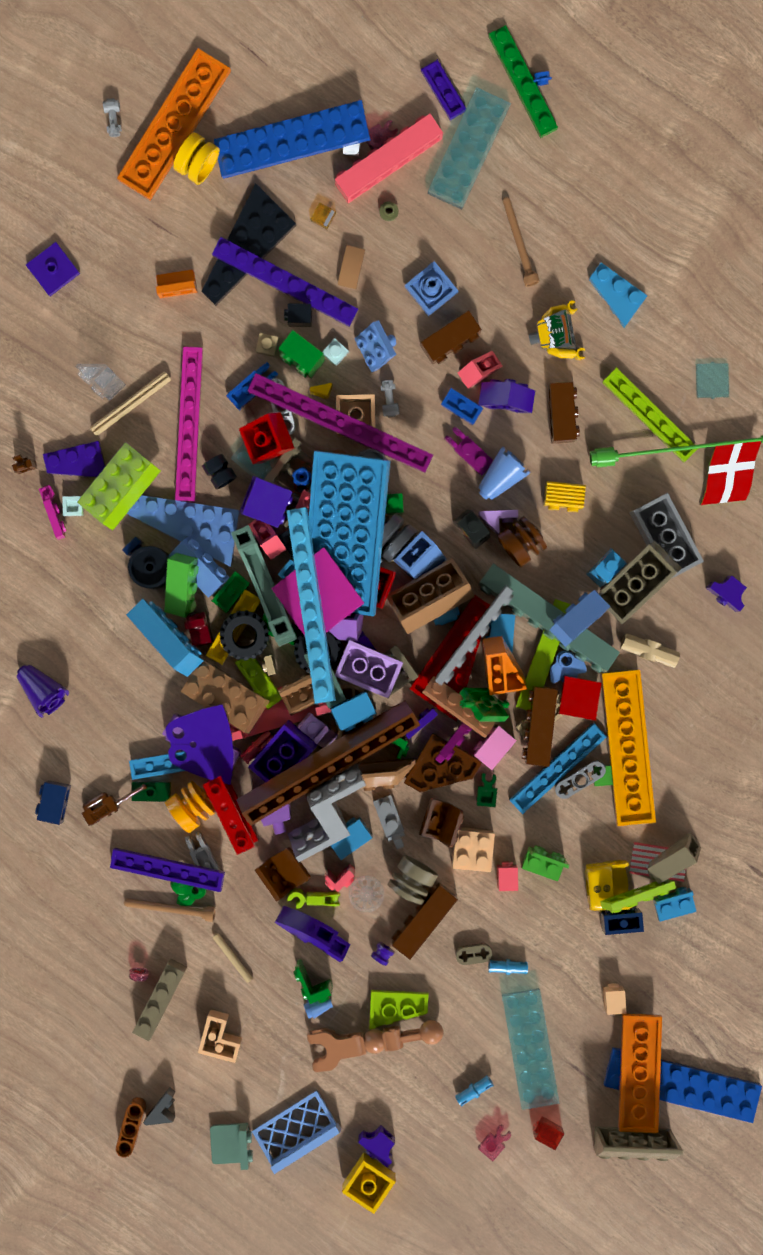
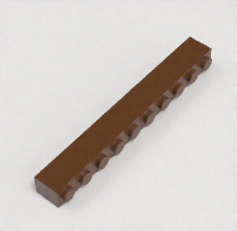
M406 700L400 702L236 799L242 815L252 826L419 727L420 724Z

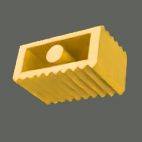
M547 481L545 484L543 506H548V510L567 508L568 512H578L579 509L584 508L586 485Z

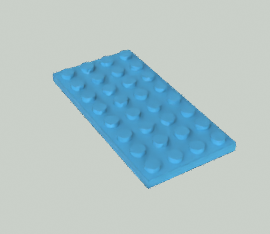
M314 451L309 507V523L314 555L325 547L364 601V604L352 613L373 617L376 615L390 460Z

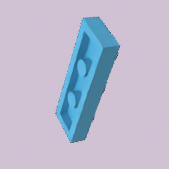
M185 751L175 753V757L179 761H184L187 758ZM168 754L129 761L132 780L185 771L173 765L169 760Z

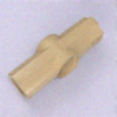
M625 633L621 641L620 649L637 654L640 658L652 662L656 661L673 668L678 664L680 652L661 646L660 643L649 639L644 640Z

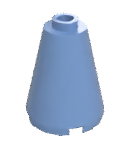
M504 446L499 450L478 487L480 489L479 494L486 500L488 498L493 500L531 473L529 469L524 470V464L509 450L505 453L506 449Z

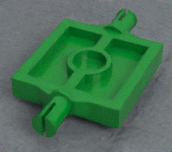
M463 688L460 695L464 699L460 701L461 708L471 709L474 717L479 722H505L508 719L509 715L504 710V708L509 707L508 700H499L496 696L489 695L488 688Z

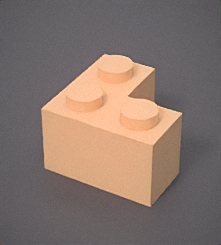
M210 1010L198 1053L233 1063L236 1062L242 1037L224 1033L229 1014Z

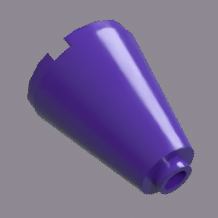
M23 665L17 671V679L36 714L41 718L44 717L42 715L44 713L50 715L65 702L63 699L65 694L69 695V690L32 665Z

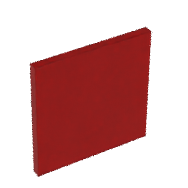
M564 676L558 714L596 721L602 683Z

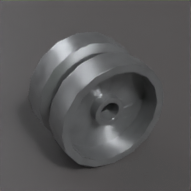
M397 513L384 524L382 548L386 544L388 546L383 551L382 556L389 563L417 532L410 524L399 531V528L404 523V519Z

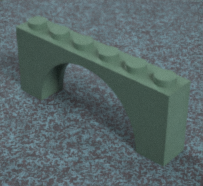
M248 525L231 532L258 594L275 641L280 647L297 640L284 606L271 589L275 585L250 526Z

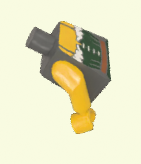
M574 300L569 301L567 305L562 304L551 307L542 316L541 320L537 322L538 332L529 334L531 345L541 343L542 349L558 358H575L576 360L585 358L580 357L578 354L579 351H585L584 348L574 350L577 347L571 315L578 310V308H570V306L575 304Z

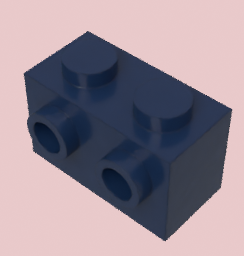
M50 780L41 785L39 791L41 801L37 804L35 810L38 821L57 825L64 822L71 785Z
M636 906L617 913H611L609 910L600 911L602 931L605 935L644 932L643 914Z

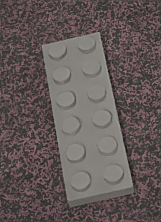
M507 584L436 675L435 681L438 684L442 685L444 682L448 683L454 675L453 669L456 666L459 668L466 660V652H472L478 644L476 639L479 635L483 637L490 628L489 622L491 620L495 621L501 614L500 608L502 605L505 604L507 606L514 597L512 594L513 589Z

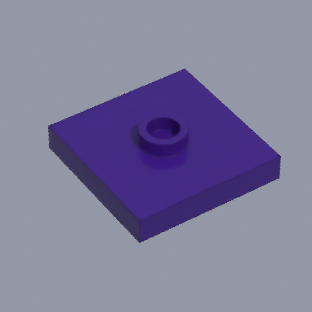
M57 242L26 264L27 268L50 297L80 274Z

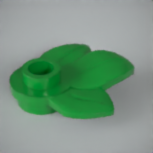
M170 882L172 890L179 894L177 904L180 906L192 905L196 899H201L206 894L207 889L198 888L199 891L196 893L194 886Z

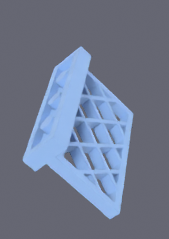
M318 1090L254 1129L252 1133L271 1164L272 1172L276 1174L338 1135L342 1129L336 1123ZM313 1097H316L319 1102L318 1110L307 1108L309 1100ZM294 1109L304 1110L302 1121L291 1118ZM306 1111L317 1114L315 1124L304 1121ZM319 1114L327 1116L330 1124L325 1127L317 1125ZM278 1119L288 1120L286 1130L275 1128ZM290 1121L301 1124L299 1134L288 1132ZM303 1125L314 1127L310 1137L301 1135ZM262 1129L271 1130L270 1140L262 1139L258 1132ZM274 1131L285 1134L282 1144L272 1142ZM287 1135L297 1137V1143L294 1147L285 1145ZM271 1145L281 1148L280 1155L273 1159L269 1152Z

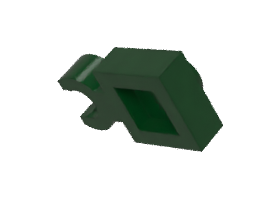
M482 773L481 779L484 786H478L476 806L496 808L498 788L492 787L496 782V775L493 774L492 780L487 781L485 779L486 774Z

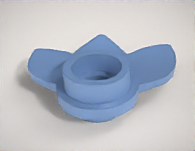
M563 650L557 654L556 663L551 666L549 676L552 683L560 680L564 682V676L577 678L578 674L587 672L584 662L574 658L570 651ZM564 656L567 657V662L565 664L562 662V658Z

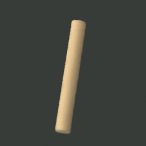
M219 933L215 934L212 937L244 980L247 983L250 982L253 977Z

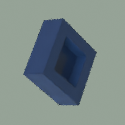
M135 536L122 551L126 555L131 556L134 551L141 548L144 542Z

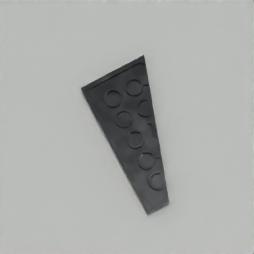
M255 183L227 240L264 259L297 225ZM217 259L202 289V293L217 306L248 274Z

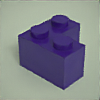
M490 379V382H482L478 405L489 409H506L515 413H532L536 390L528 388L527 384H516V380L505 379L504 382Z

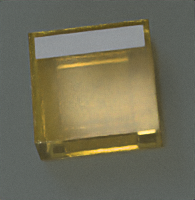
M319 202L310 221L328 230L336 215V211Z

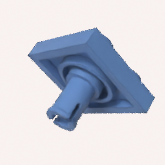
M435 261L404 286L428 317L458 293V289Z
M379 320L371 323L354 338L371 373L380 369L396 356L393 349L396 345V338L391 334L389 336L386 335Z

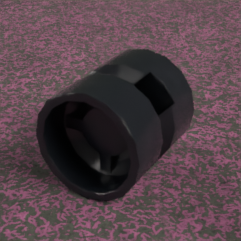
M223 454L213 457L202 465L207 476L212 477L210 481L216 490L223 488L237 478L233 469L227 467L229 463Z

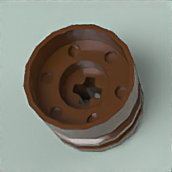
M524 516L519 519L522 527L517 522L513 523L516 533L507 528L497 535L502 547L520 568L531 561L528 551H531L536 556L540 554L536 545L542 551L547 549V545L538 528Z

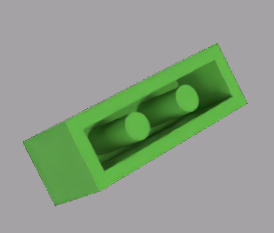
M175 553L168 558L164 612L185 618L195 610L196 576L199 571L197 565L198 558L180 553Z

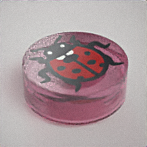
M132 968L129 971V978L133 981H145L148 979L149 970L145 968Z

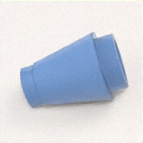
M331 999L322 1003L317 1001L309 1004L307 1000V1003L303 1004L308 1019L312 1017L315 1019L333 1007Z

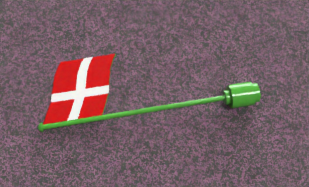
M761 435L760 438L618 454L617 450H614V447L596 448L589 453L591 466H596V468L615 466V462L619 461V457L715 447L708 467L705 493L700 505L743 501L747 499L752 486L755 460L760 445L763 443V436Z

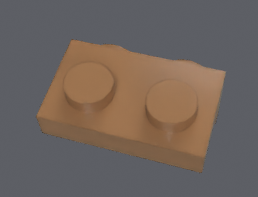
M311 674L300 677L294 683H287L282 689L278 690L290 716L315 705Z

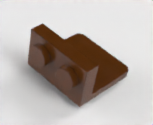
M430 798L419 835L439 840L447 847L453 848L458 840L459 827L464 821L463 810L451 803Z
M290 847L270 857L255 869V872L276 902L292 889L311 879L307 869L301 861H297Z

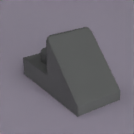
M171 1087L167 1089L146 1116L143 1122L144 1125L172 1123L174 1121L175 1115L168 1109L175 1101L173 1096L176 1091Z

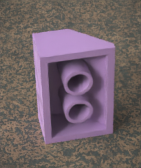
M349 640L335 676L389 698L403 662Z

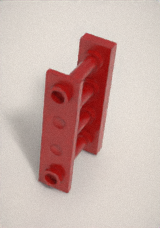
M221 776L213 780H207L208 782L203 784V787L236 854L239 855L255 847L254 843L259 839L253 827L250 826L241 813L236 800L238 796L232 784H224Z

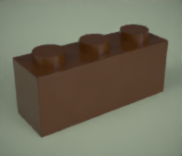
M467 311L421 341L420 347L432 365L436 362L441 364L448 358L447 355L452 352L454 354L458 353L464 348L463 345L468 341L473 343L480 338L479 334L482 329L470 311Z
M573 382L550 383L548 386L551 444L575 442L577 437L580 436L579 425H576L578 406H575L574 399H577V388L573 386Z

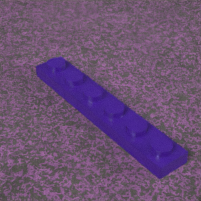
M119 848L113 849L110 864L112 869L217 892L222 891L225 876L224 871Z

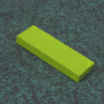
M256 658L240 659L235 662L254 691L269 700L266 706L267 709L282 700L276 686L266 672L264 673Z

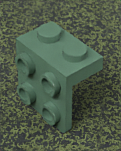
M248 1123L212 1125L210 1128L212 1163H240L241 1170H248L250 1162H253V1150H250L252 1131H249Z

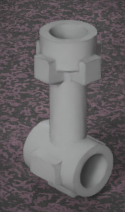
M114 98L107 99V101H103L104 113H109L110 126L106 127L110 137H119L122 127L117 124L116 112L121 111L119 100Z
M393 380L382 381L381 391H385L386 405L382 406L384 417L388 416V418L396 417V415L400 414L399 405L394 403L392 390L396 389Z

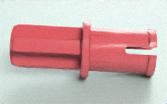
M269 731L264 732L255 742H251L252 745L240 754V757L249 764L274 736Z

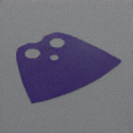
M222 704L184 715L166 726V737L171 743L168 755L173 765L209 780L221 776L224 784H231L233 742L229 722ZM176 727L184 731V736L180 739L173 736L172 732ZM192 741L196 743V747L194 748L190 746V742ZM177 750L185 751L187 758L184 761L176 759L175 752Z

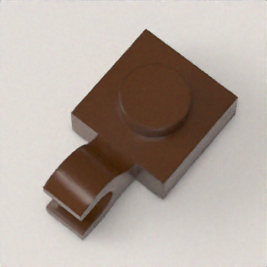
M21 454L12 457L16 462L12 467L17 474L37 469L35 461L23 458Z

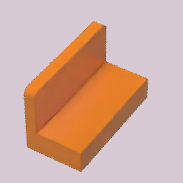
M192 269L156 275V291L159 298L198 293L195 273Z

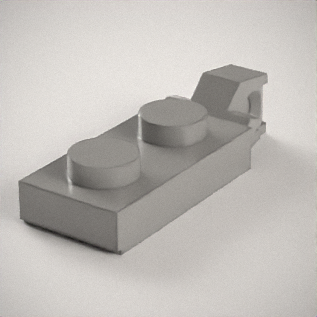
M391 794L374 800L373 803L386 837L389 841H394L396 849L404 847L401 839L402 836H405L404 828Z

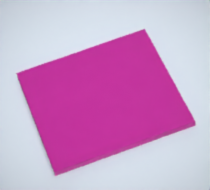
M324 547L314 557L325 631L328 632L363 605L364 601ZM294 570L271 589L305 636L296 571Z

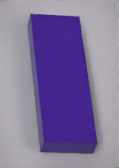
M438 59L423 67L421 73L449 120L466 112L467 108Z

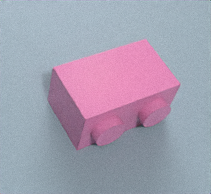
M493 726L483 742L479 741L475 745L473 755L493 770L516 740L500 726Z

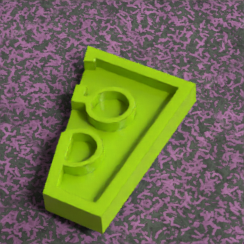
M371 990L369 1030L385 1024H393V1022L399 1020H407L428 1014V992Z

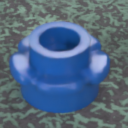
M549 71L535 73V80L533 82H537V86L548 85L552 77H550Z
M300 467L292 474L293 482L298 486H306L309 484V480H311V473L304 467Z

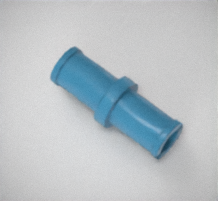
M506 959V961L489 960L488 972L505 973L506 975L511 973L527 974L528 962H515L510 959Z
M486 1075L475 1084H469L467 1089L455 1095L456 1100L462 1107L470 1100L479 1098L481 1093L493 1087L494 1084L490 1077Z

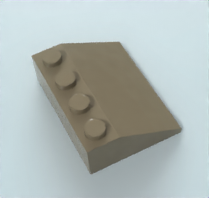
M595 1126L594 1151L596 1156L602 1159L618 1157L622 1160L637 1158L646 1161L649 1158H654L659 1161H668V1159H675L683 1155V1150L671 1129H658V1133L620 1132L618 1127Z

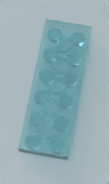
M476 87L428 190L429 195L461 210L463 209L511 103Z
M540 989L502 994L521 1109L525 1110L560 1104Z

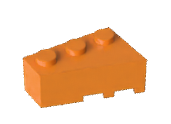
M503 637L483 639L485 676L489 695L527 690L523 671Z

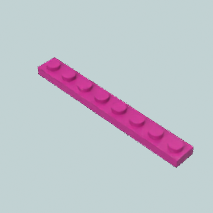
M183 347L176 501L195 502L203 365V348Z

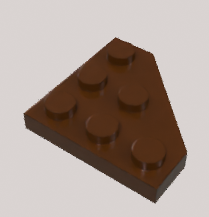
M432 733L404 783L421 793L430 789L471 780L474 778L482 762L455 746L452 749L455 751L448 761L445 759L440 764L435 760L436 756L448 741Z

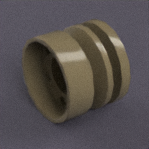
M403 855L397 866L403 874L393 873L392 877L395 880L390 879L387 885L400 897L422 905L424 898L421 895H428L427 890L422 886L432 887L438 874L418 860Z

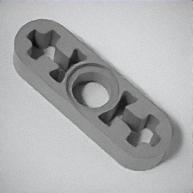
M593 761L560 781L555 788L557 796L562 799L569 798L602 778L606 772L604 763ZM593 765H596L597 767L601 766V774H592L591 777L593 779L590 780L589 775L584 770L588 769L589 773L593 771ZM582 774L586 777L584 785L576 783L575 777ZM571 779L572 784L577 789L574 790L573 787H571L567 791L568 794H565L564 792L560 793L561 785H563L564 787L570 785V782L568 780Z

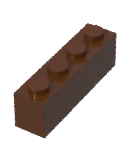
M533 686V689L529 690L528 702H531V708L527 709L526 721H529V726L524 731V740H527L526 748L522 750V759H525L527 765L550 767L558 689Z
M440 882L437 885L433 884L428 890V896L422 905H416V912L413 915L409 914L403 922L405 926L401 931L398 929L391 937L393 940L392 946L411 960L457 902V896Z

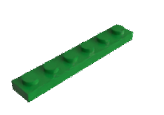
M505 25L489 33L488 38L539 137L542 138L556 131L558 126L536 83L533 82L534 79L507 26Z

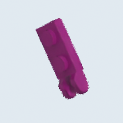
M454 427L452 429L453 433L462 442L457 445L448 435L444 437L445 441L454 448V451L482 476L491 466L493 459L468 436H465L457 427Z
M462 722L436 756L435 760L440 764L445 759L448 761L455 753L452 749L455 745H461L466 738L463 735L468 734L472 728Z

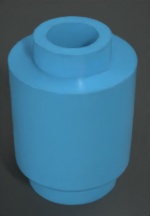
M458 607L434 619L435 625L440 624L442 626L457 620V615H460Z

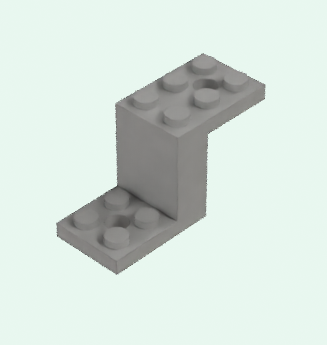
M357 763L306 793L308 803L316 819L288 833L298 862L350 836L336 801L366 786Z

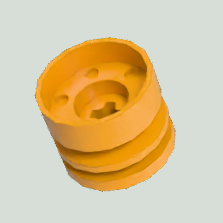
M193 781L187 784L188 789L186 787L181 789L184 798L175 793L165 801L172 817L188 833H191L200 826L197 816L206 821L209 818L208 814L213 816L216 813L207 793Z

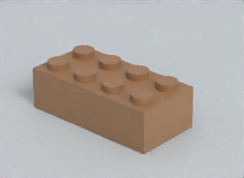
M452 558L389 593L387 600L406 633L409 634L470 600L475 595L469 582Z
M206 660L192 672L180 691L205 708L222 704L228 722L244 733L251 732L269 703V700Z

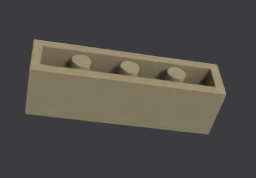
M173 959L169 960L132 1032L133 1034L150 1041L187 966Z

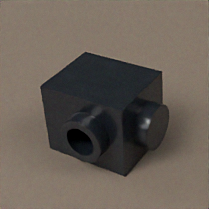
M288 303V309H284V321H288L289 327H312L311 304Z

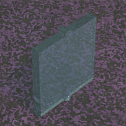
M711 362L710 364H696L697 398H711L713 400L715 398L729 397L728 363L715 364Z

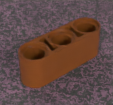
M141 1097L133 1098L125 1112L116 1145V1153L122 1158L129 1157L137 1143L146 1110V1102ZM132 1106H138L141 1111H134ZM132 1124L135 1130H130L127 1125ZM122 1143L129 1144L130 1148H124Z

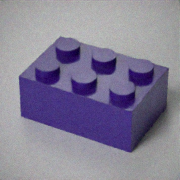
M288 720L248 768L263 781L267 782L306 759L318 745Z

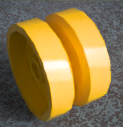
M192 133L180 147L175 157L173 168L181 175L188 174L190 181L200 185L213 170L219 157L220 149L211 142L205 144L204 137L198 133Z

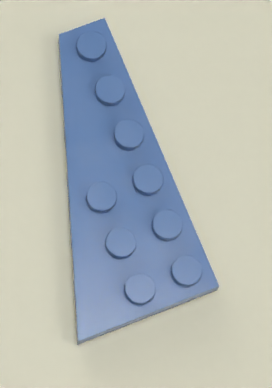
M141 495L127 512L128 515L181 542L190 536L212 558L230 567L232 566L235 542L231 532L237 530L240 510Z

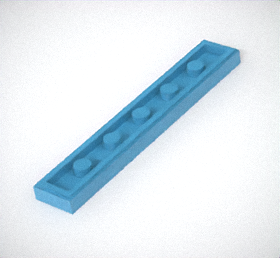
M592 723L550 762V767H544L509 800L524 814L607 736L595 723Z

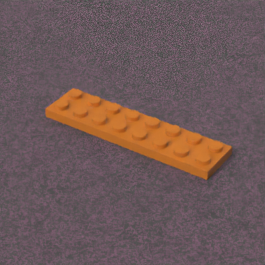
M197 48L118 175L117 180L151 201L173 166L180 147L196 129L229 76L231 69Z

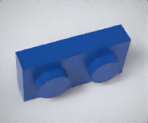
M452 388L441 403V406L471 425H474L483 410L481 406Z

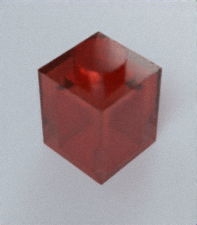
M543 1116L540 1121L537 1120L532 1129L535 1140L553 1150H556L564 1136L561 1126Z

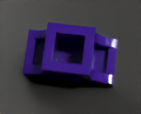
M727 576L722 583L710 582L706 587L707 590L717 597L716 601L721 605H727L735 612H740L745 605L742 603L741 597L747 587L735 577Z
M382 1125L373 1132L363 1130L358 1136V1143L366 1149L367 1154L371 1158H377L388 1168L392 1163L390 1150L395 1145V1137Z

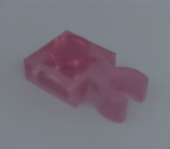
M392 120L387 121L383 128L377 124L369 129L371 140L366 141L371 150L374 148L379 149L384 145L383 143L388 137L396 136L398 129L390 130L388 128L392 125Z
M502 1124L497 1127L495 1136L490 1132L478 1146V1150L492 1162L505 1148V1144L502 1142L509 1140L511 1137L510 1131L505 1135L501 1134V1131L504 1129Z

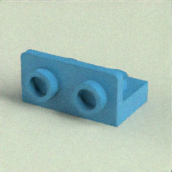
M680 887L675 889L676 892L662 896L657 895L653 899L660 922L697 912L693 900L694 894L690 888Z

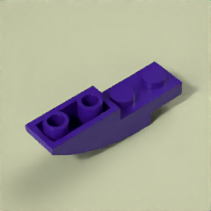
M287 906L282 907L274 922L304 943H312L338 962L344 960L351 945L338 936L339 932Z

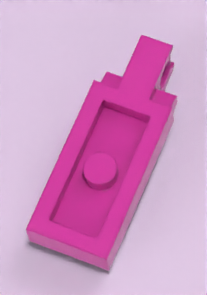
M50 485L39 488L55 537L58 540L65 538L64 532H67L64 522L59 521L58 514H60L57 503L53 504L55 493Z

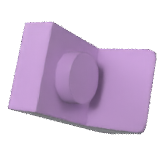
M518 510L479 511L478 517L499 535V520H502V523H513L514 519L518 518Z
M310 712L297 726L322 748L331 744L338 736L335 731Z

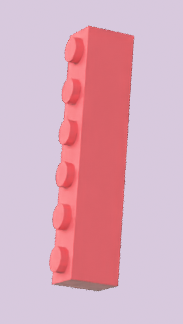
M431 114L419 117L414 125L403 128L398 136L388 138L382 147L372 149L366 158L356 160L350 169L340 171L335 178L336 187L347 203H350L442 140L443 131Z

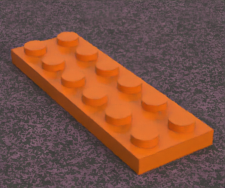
M622 1014L618 1125L620 1132L658 1133L662 1041L661 1015Z

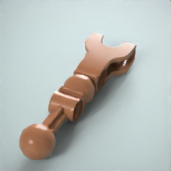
M435 1020L424 1022L418 1029L401 1031L399 1026L383 1028L382 1031L372 1029L366 1033L355 1032L339 1035L334 1030L326 1027L310 1031L307 1034V1040L310 1044H321L325 1047L326 1055L316 1058L312 1063L313 1071L324 1072L333 1070L341 1059L366 1055L367 1052L378 1054L384 1049L385 1052L399 1050L404 1047L403 1043L422 1040L429 1045L437 1044L442 1040L444 1030L441 1024Z

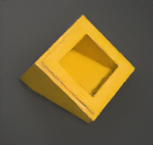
M332 383L313 386L310 387L309 391L312 395L327 400L333 385Z

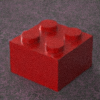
M281 412L267 413L239 428L253 465L266 463L295 448Z

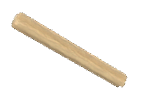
M166 372L161 373L90 427L91 431L96 436L102 433L170 382L171 378Z

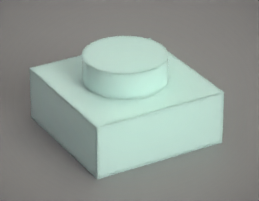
M334 338L323 350V353L327 359L337 366L349 353V350Z
M81 496L62 497L63 516H84L83 507L77 503Z

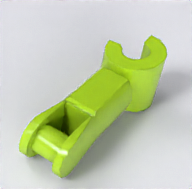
M296 887L288 893L287 901L298 897L296 909L301 908L305 902L307 905L340 906V902H338L340 892H307V895H305L302 889ZM325 897H331V901H325Z

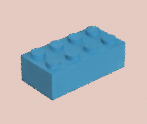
M142 599L126 614L174 670L188 677L204 661L200 657L202 654L200 650L189 643L190 639L177 629L176 623L165 616L166 612L154 602H147Z

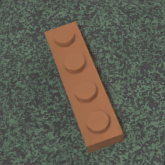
M433 676L422 693L485 738L496 722H479L474 717L471 709L461 708L460 701L464 700L463 697L445 683L442 685L438 684L435 681L436 677Z

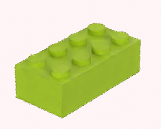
M125 442L77 503L103 525L114 530L161 470Z

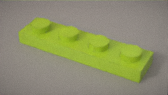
M666 880L660 884L656 881L602 900L600 901L602 909L609 910L611 913L620 912L622 908L634 907L640 901H650L654 899V896L669 894V891L676 889L675 881Z

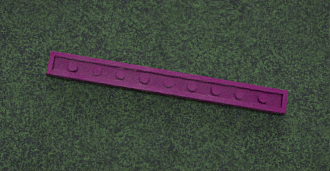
M257 373L248 389V392L423 473H426L432 460L433 454Z

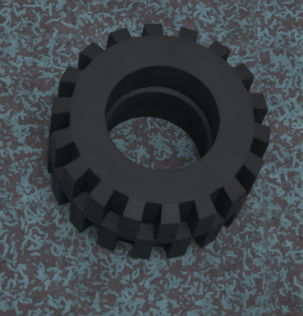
M248 610L236 611V613L230 614L223 621L220 628V641L223 649L228 655L238 660L256 658L266 648L269 640L268 628L264 620L256 613ZM240 624H249L255 630V640L248 646H240L233 640V631Z
M328 631L326 632V638L330 647L329 658L333 670L341 661L343 648L342 642ZM302 633L295 642L294 655L300 667L310 673V668L304 657L308 653L306 639Z

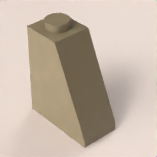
M688 833L650 861L647 868L649 876L660 884L694 865L698 861L701 851L700 845L692 834Z

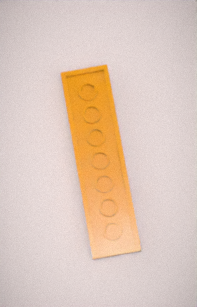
M640 670L601 673L617 826L656 823Z

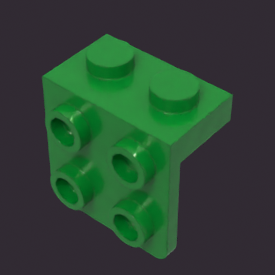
M297 960L295 971L293 972L297 982L300 981L302 984L301 992L305 1000L308 999L309 1004L317 1001L322 1003L329 1000L333 990L331 980L329 979L312 986L302 960Z

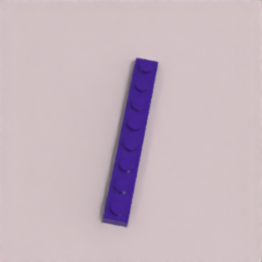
M220 237L212 253V256L304 304H311L312 308L350 327L358 311V308L222 237Z

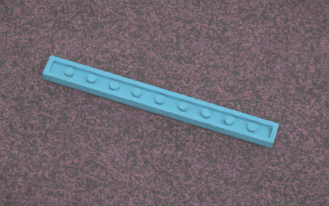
M306 507L288 510L287 517L315 704L336 701L308 510Z

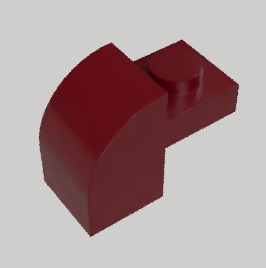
M205 612L188 615L186 617L187 622L184 623L186 630L189 631L192 646L198 647L213 643L210 625Z

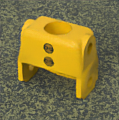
M612 860L586 865L585 877L589 910H605L602 909L600 901L628 891V878L625 867L629 866L627 860ZM624 907L622 908V910L630 909L633 907Z

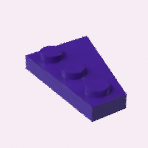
M99 441L42 454L48 474L98 477L106 467Z

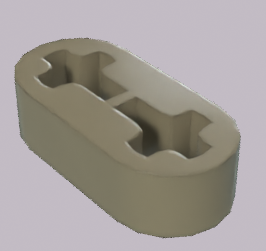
M485 943L461 946L456 951V959L462 965L484 963L492 957L491 948ZM482 948H485V951H489L485 954L486 957H482L481 954L475 955V953L481 952ZM462 951H466V954L473 953V955L467 956L466 960L459 957V955H462Z

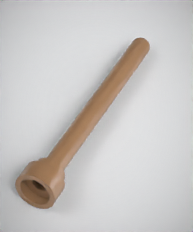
M505 197L503 204L525 271L523 281L525 287H530L538 284L540 280L538 274L532 271L510 198Z
M132 899L124 901L126 907L200 916L208 922H214L216 907L213 906L199 909Z

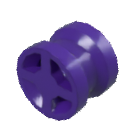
M379 942L376 951L372 952L371 957L380 964L387 966L389 963L388 959L394 955L395 951L386 944Z

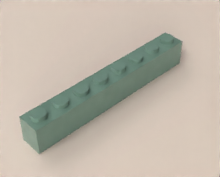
M493 563L478 584L481 587L480 590L487 595L492 594L497 597L507 584L513 589L512 594L514 597L508 604L512 608V612L520 618L522 616L528 620L527 623L532 627L542 629L544 631L543 634L549 639L553 640L554 638L559 641L550 629L554 625L552 621L560 614L564 616L565 613ZM588 629L566 647L561 642L559 643L563 649L567 651L570 649L576 653L575 657L582 662H585V660L589 662L591 668L598 673L607 672L620 654L618 650Z

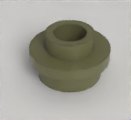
M390 201L383 203L379 210L381 218L385 221L395 220L399 212L397 205ZM391 208L393 211L388 214L385 210Z

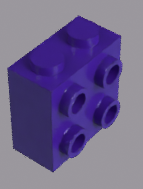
M253 476L239 512L278 528L279 524L282 525L285 520L286 514L284 512L286 506L289 507L292 502V491Z

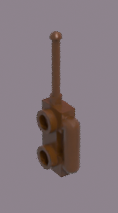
M142 784L141 787L115 800L113 795L108 796L106 792H103L84 803V812L81 814L88 826L94 825L105 816H111L112 812H118L121 802L146 789L147 786ZM101 802L103 803V805L99 806L96 809H93V807Z

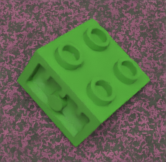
M537 845L534 848L529 846L521 868L559 881L563 867L569 868V863L563 857L564 855L554 851L550 854L545 851V848Z

